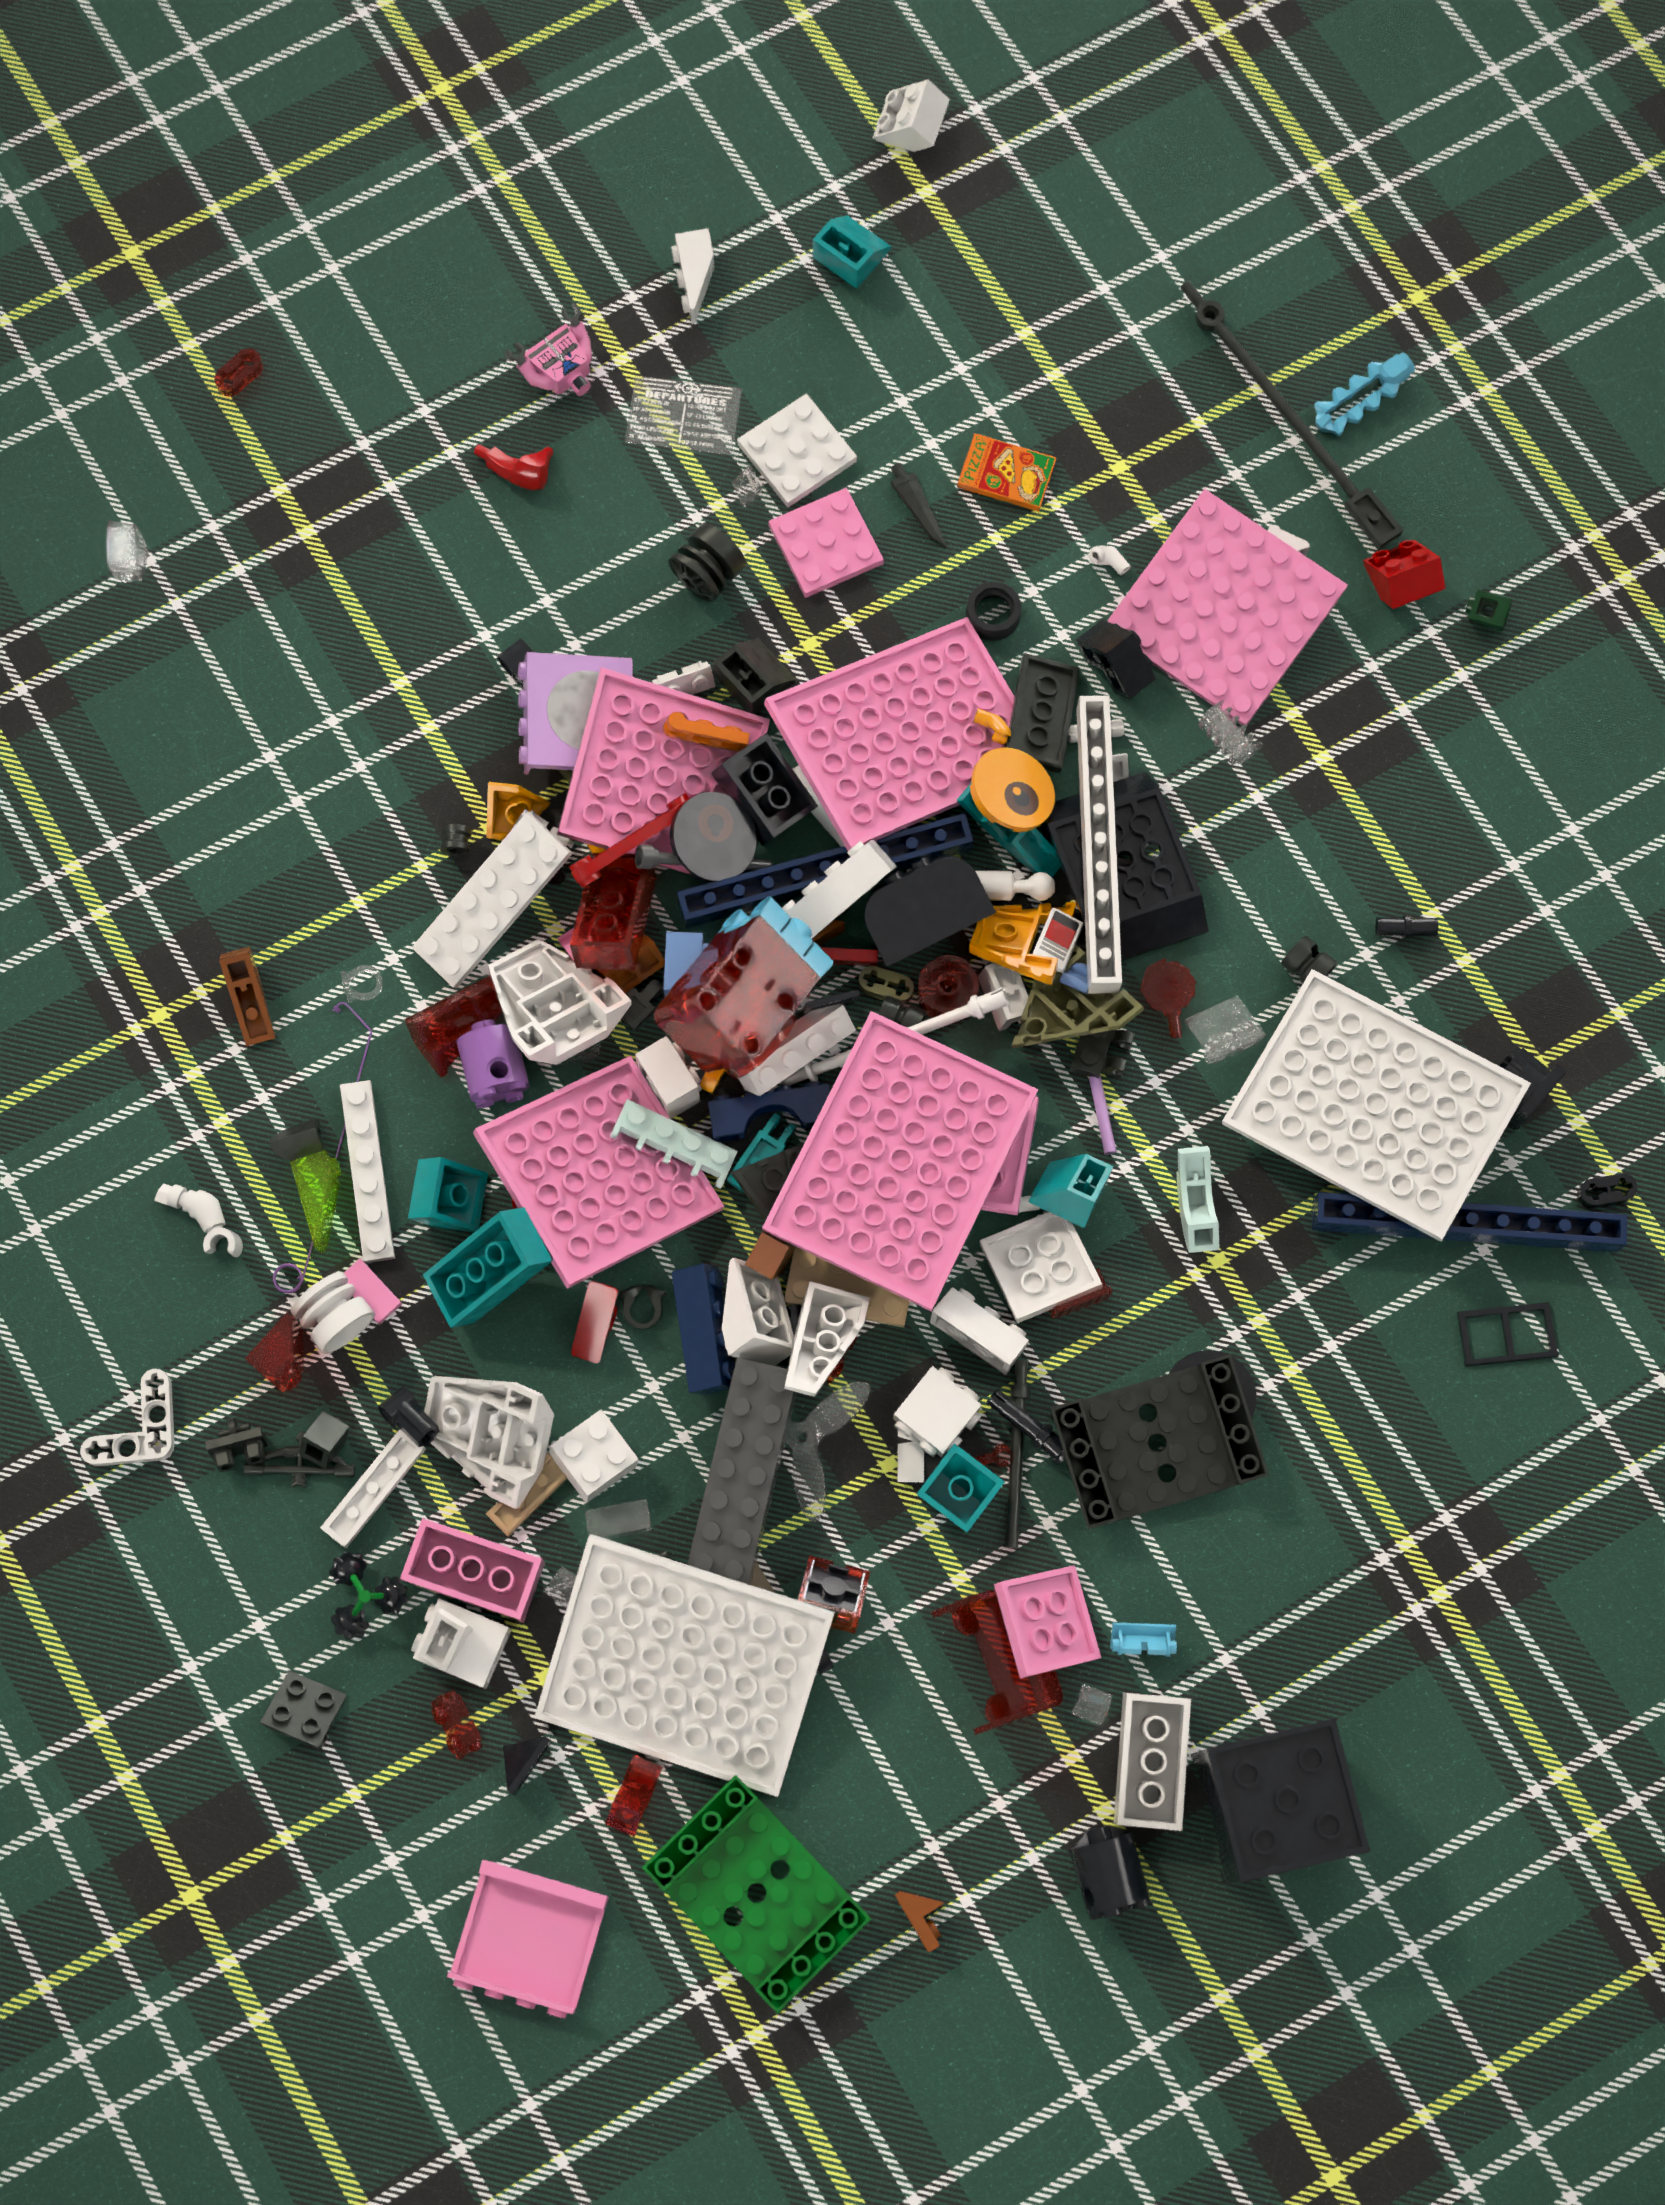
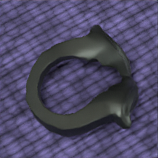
M633 1285L619 1292V1295L623 1297V1315L625 1320L633 1327L640 1329L650 1328L657 1324L662 1316V1298L667 1295V1292L661 1291L653 1285ZM640 1290H646L655 1309L653 1318L646 1323L635 1321L630 1314V1307Z

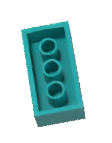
M522 1207L497 1213L426 1271L423 1276L450 1328L478 1321L553 1260L526 1209Z

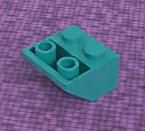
M848 215L831 219L813 239V258L856 289L891 250L889 244Z
M1088 1154L1049 1162L1028 1202L1085 1228L1105 1189L1114 1166Z

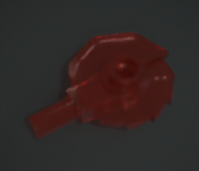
M1163 958L1146 968L1140 990L1152 1009L1164 1012L1165 1018L1168 1017L1170 1038L1176 1039L1182 1037L1180 1015L1182 1008H1186L1192 997H1195L1196 981L1190 973L1191 970L1183 965H1179L1180 962H1166V958Z

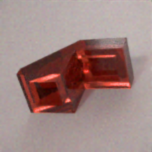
M633 1755L605 1824L635 1837L663 1767Z

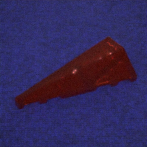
M490 975L404 1019L416 1047L437 1075L443 1077L448 1073L447 1068L457 1057H460L456 1042L458 1038L472 1031L471 1026L477 1022L484 1020L495 1021L503 1011Z

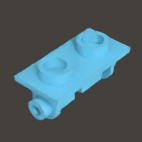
M1113 1622L1110 1649H1112V1652H1118V1655L1141 1654L1142 1650H1147L1148 1655H1166V1657H1170V1654H1176L1177 1643L1175 1641L1176 1625Z

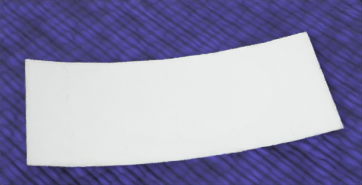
M898 1430V1437L914 1442L898 1444L897 1482L924 1483V1450L919 1446L921 1441L912 1434L907 1437Z

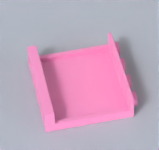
M482 1860L479 1870L481 1874L451 1972H448L447 1977L455 1979L453 1985L472 1991L473 1985L486 1989L484 1995L503 2000L504 1995L516 1997L515 2004L534 2009L535 2005L539 2004L548 2007V2014L566 2019L567 2013L573 2015L576 2011L609 1896L488 1860Z

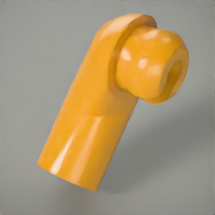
M977 709L973 722L994 730L992 740L1002 745L1006 744L1008 736H1011V729L1003 719L996 714Z

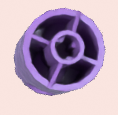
M484 1020L471 1026L472 1031L462 1035L456 1041L471 1101L476 1103L477 1108H487L494 1105L496 1101L506 1099L507 1103H512L523 1099V1092L530 1085L521 1050L512 1040L508 1026L506 1024L496 1025L494 1020Z

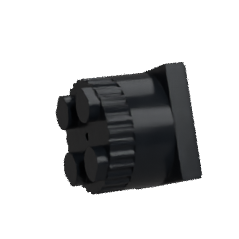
M1517 1045L1499 1067L1531 1084L1508 1126L1513 1130H1518L1566 1074V1070L1558 1064L1553 1070H1550L1527 1050L1521 1049Z

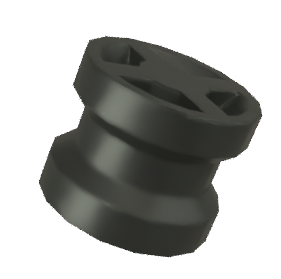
M459 824L444 825L442 827L444 842L441 843L440 851L450 856L460 857L469 855L470 846L468 839L472 835L471 828Z

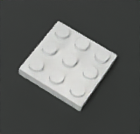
M807 393L737 439V445L787 508L857 462L856 454Z
M1047 1212L980 1240L981 1249L1017 1323L1102 1289V1282L1073 1223L1053 1213Z

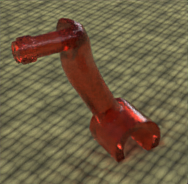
M998 1444L993 1452L973 1458L982 1465L996 1462L999 1466H1007L1009 1464L1008 1460L999 1458L998 1454L1000 1452L1011 1453V1449L1006 1444Z

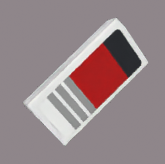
M1052 908L1033 955L1058 958L1057 972L1064 973L1084 926L1083 922L1059 909Z

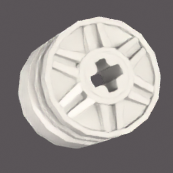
M343 1272L333 1273L311 1286L298 1298L291 1308V1313L295 1319H301L300 1325L303 1329L316 1326L311 1332L310 1337L323 1354L331 1353L346 1345L365 1330L375 1317V1312L363 1297L351 1299L355 1293V1287L353 1284H347L348 1278Z

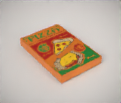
M975 433L957 487L1039 512L1056 463V457Z

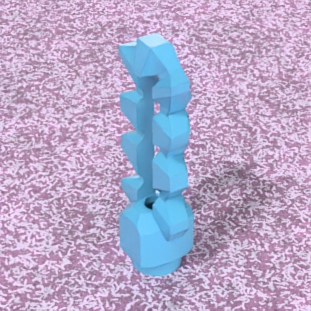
M1402 352L1399 355L1395 354L1384 363H1369L1367 367L1368 377L1353 375L1349 379V390L1342 387L1335 388L1332 391L1333 401H1317L1314 404L1317 414L1316 427L1321 432L1333 433L1338 437L1341 436L1347 422L1358 424L1361 421L1364 409L1372 412L1379 409L1381 396L1392 399L1396 397L1399 385L1406 381L1410 374L1415 371L1412 360ZM1378 378L1382 386L1379 390L1370 394L1360 404L1355 405L1345 415L1332 422L1329 412L1335 410L1344 401L1352 398L1355 393Z

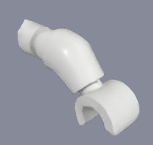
M163 1184L159 1188L154 1201L177 1209L182 1207L183 1211L188 1212L190 1217L197 1220L204 1233H207L203 1243L204 1252L209 1254L216 1252L217 1242L226 1237L229 1243L227 1251L234 1257L240 1256L243 1249L242 1240L235 1232L223 1228L226 1223L221 1206L212 1194L203 1190H198L197 1192L189 1190L187 1192L185 1187L176 1184L173 1187Z

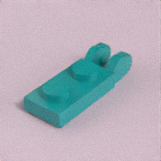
M776 1113L773 1114L763 1130H759L732 1171L783 1152L786 1149L785 1145L796 1131L797 1126L790 1123L777 1141L770 1135L778 1126L781 1116ZM730 1173L727 1182L744 1193Z

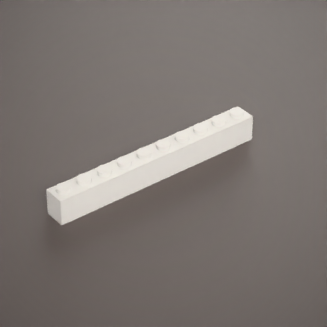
M1079 696L1076 710L1088 994L1119 993L1122 984L1110 697Z

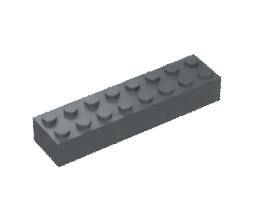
M737 1357L687 1565L751 1585L797 1394L795 1391L784 1389L788 1369Z

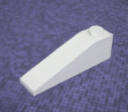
M809 1282L797 1323L784 1389L813 1397L816 1396L862 1329L869 1297Z

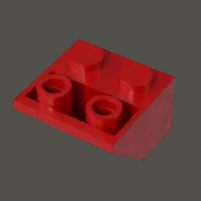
M1416 540L1403 541L1398 547L1377 551L1371 557L1363 560L1366 571L1380 599L1393 609L1446 589L1441 558Z

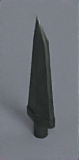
M901 463L893 465L891 470L896 479L891 481V486L899 494L928 536L947 547L919 484L915 472L907 474Z

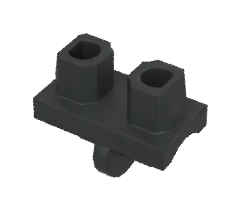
M235 1417L228 1419L227 1429L218 1431L219 1438L205 1441L206 1450L221 1473L236 1468L234 1456L242 1453L245 1454L248 1464L264 1462V1447L269 1446L268 1439L264 1436L261 1427L251 1429L249 1423L238 1425Z

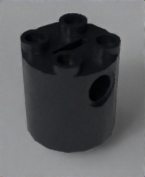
M1110 1825L1085 1831L1076 1845L1069 1851L1090 1920L1103 1917L1109 1918L1122 1914L1124 1910L1131 1908L1133 1910L1151 1905L1150 1894L1132 1832H1126Z

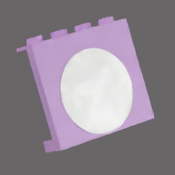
M526 653L524 661L519 662L518 679L523 680V690H519L518 706L523 708V718L519 719L518 730L519 736H524V746L519 748V764H524V774H529L531 768L574 770L601 667L633 677L632 658Z

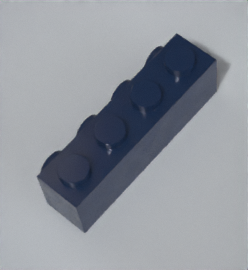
M705 1263L672 1271L689 1393L707 1395L730 1389L735 1364L732 1361V1356L728 1355L722 1332L725 1305L721 1288L723 1286L722 1274L717 1266Z

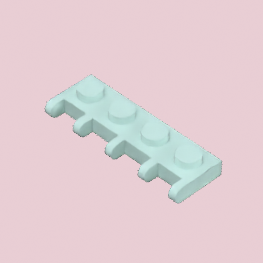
M628 1099L610 1135L611 1138L616 1139L621 1132L638 1140L635 1149L641 1151L645 1143L666 1153L662 1161L666 1164L670 1162L671 1157H675L694 1167L690 1175L694 1177L697 1176L699 1170L709 1173L718 1178L715 1187L720 1189L738 1152Z

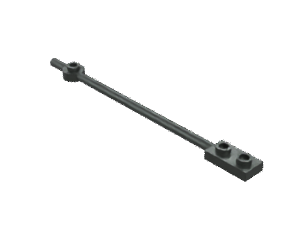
M1190 281L1184 282L1180 289L1197 308L1195 320L1199 328L1209 332L1215 331L1337 481L1350 498L1344 505L1345 509L1375 546L1380 550L1401 536L1404 529L1370 487L1361 492L1357 489L1223 323L1225 317L1223 306L1216 301H1205ZM1205 317H1212L1214 320L1209 321Z

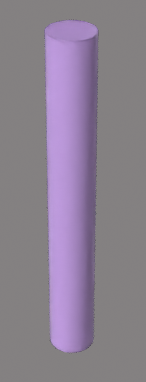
M1101 1075L1099 1078L1089 1077L1104 1154L1116 1153V1147Z

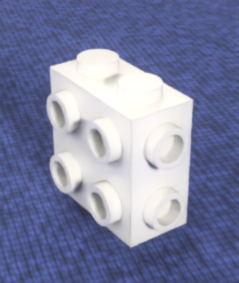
M932 1366L894 1413L893 1420L897 1422L894 1426L905 1436L909 1437L912 1434L921 1441L919 1446L933 1457L935 1454H938L942 1458L954 1443L957 1446L960 1445L962 1439L959 1435L966 1427L971 1430L982 1417L978 1413L982 1404L978 1402L980 1397L968 1387L961 1389L953 1382L955 1377L942 1367L937 1370Z

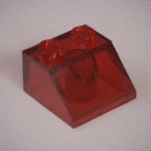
M288 1311L245 1358L251 1366L282 1393L286 1389H293L302 1378L300 1374L304 1370L302 1326Z

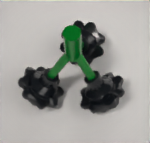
M345 1551L341 1556L335 1557L333 1559V1567L329 1571L330 1576L334 1577L333 1581L335 1584H346L347 1586L354 1584L359 1593V1600L355 1606L350 1604L347 1607H337L335 1610L336 1615L331 1617V1622L335 1626V1633L344 1636L347 1640L353 1637H363L365 1634L364 1630L369 1627V1623L365 1619V1612L361 1610L364 1603L375 1599V1604L381 1607L384 1614H390L391 1612L398 1614L401 1607L408 1602L406 1597L408 1588L401 1584L399 1577H392V1579L384 1577L382 1583L375 1588V1593L365 1590L360 1580L363 1579V1572L367 1567V1563L362 1560L363 1556L361 1553L352 1554L349 1551Z

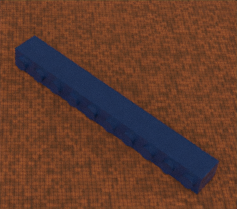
M964 813L895 832L877 840L876 843L897 866L892 871L894 872L912 867V863L924 857H928L929 861L940 856H953L971 851L973 838ZM843 846L722 879L721 881L678 891L677 898L685 928L730 917L739 909H742L744 913L752 911L761 901L769 896L777 904L803 897L804 895L801 891L815 880L819 884L828 877L824 872L836 861H839L842 865L850 858L847 853L848 850Z
M1318 1192L1313 1199L1312 1230L1435 1239L1355 1195ZM1463 1203L1443 1240L1618 1252L1627 1245V1214Z

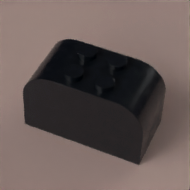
M951 855L940 856L929 861L928 857H924L911 864L913 870L905 874L898 870L884 878L886 883L876 888L870 894L865 905V922L887 967L996 913L976 871L968 862Z

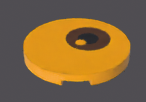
M996 748L984 754L974 765L970 792L979 811L991 823L996 822L1004 827L1013 829L1014 832H1027L1040 826L1051 814L1055 803L1053 783L1044 767L1029 754L1014 748Z

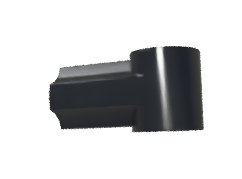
M401 1387L378 1405V1410L385 1421L393 1428L398 1426L418 1447L429 1445L434 1441L435 1436L439 1432L438 1425L420 1408L416 1398L405 1387Z

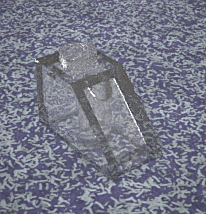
M108 520L107 566L113 577L122 582L142 581L149 548L138 526Z

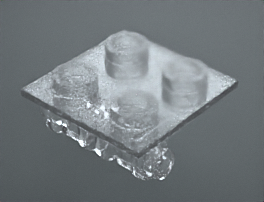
M1238 995L1184 1020L1205 1050L1204 1058L1208 1064L1214 1063L1216 1065L1219 1061L1227 1058L1228 1054L1230 1057L1235 1056V1051L1240 1054L1244 1049L1253 1045H1259V1041L1266 1037L1265 1032Z

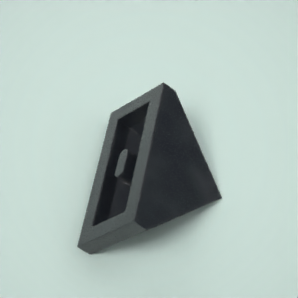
M544 1736L503 1746L508 1792L516 1796L553 1741Z

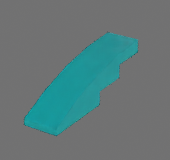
M970 783L956 801L1000 845L1034 874L1043 872L1053 877L1061 867L1054 847L1036 828L1027 832H1014L1013 829L1004 827L996 822L991 823L975 805L970 792Z

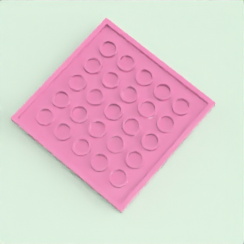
M1204 489L1107 621L1112 624L1116 623L1129 631L1133 630L1141 639L1140 647L1143 653L1149 657L1155 667L1243 727H1246L1346 591L1348 584Z
M601 667L557 835L607 850L668 811L666 804L684 793H687L688 797L691 798L705 792L725 794L711 772L738 752L666 736L663 732V725L671 713L680 712L687 720L692 721L698 719L708 720L714 726L723 728L725 726L739 727L742 729V732L750 733L748 745L767 733L770 719ZM671 825L641 844L652 845L659 852L673 853L670 844ZM637 846L624 855L635 858ZM658 864L690 874L682 865Z
M631 1055L477 1127L473 1132L517 1207H524L553 1260L551 1262L567 1289L722 1211L724 1208L722 1201L702 1170H699L697 1176L694 1177L690 1175L694 1167L675 1157H671L670 1162L666 1164L662 1162L666 1153L645 1143L641 1151L635 1149L638 1140L620 1132L616 1139L610 1137L627 1099L669 1118Z

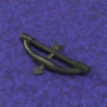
M300 1431L295 1438L296 1441H299L298 1446H285V1448L266 1452L264 1460L265 1462L282 1456L285 1458H297V1466L265 1465L264 1462L248 1464L245 1462L244 1475L293 1474L292 1488L299 1484L306 1488V1474H335V1477H355V1465L347 1464L340 1456L336 1455L332 1460L336 1463L335 1467L328 1466L324 1469L320 1466H303L304 1457L299 1455V1450L305 1432Z

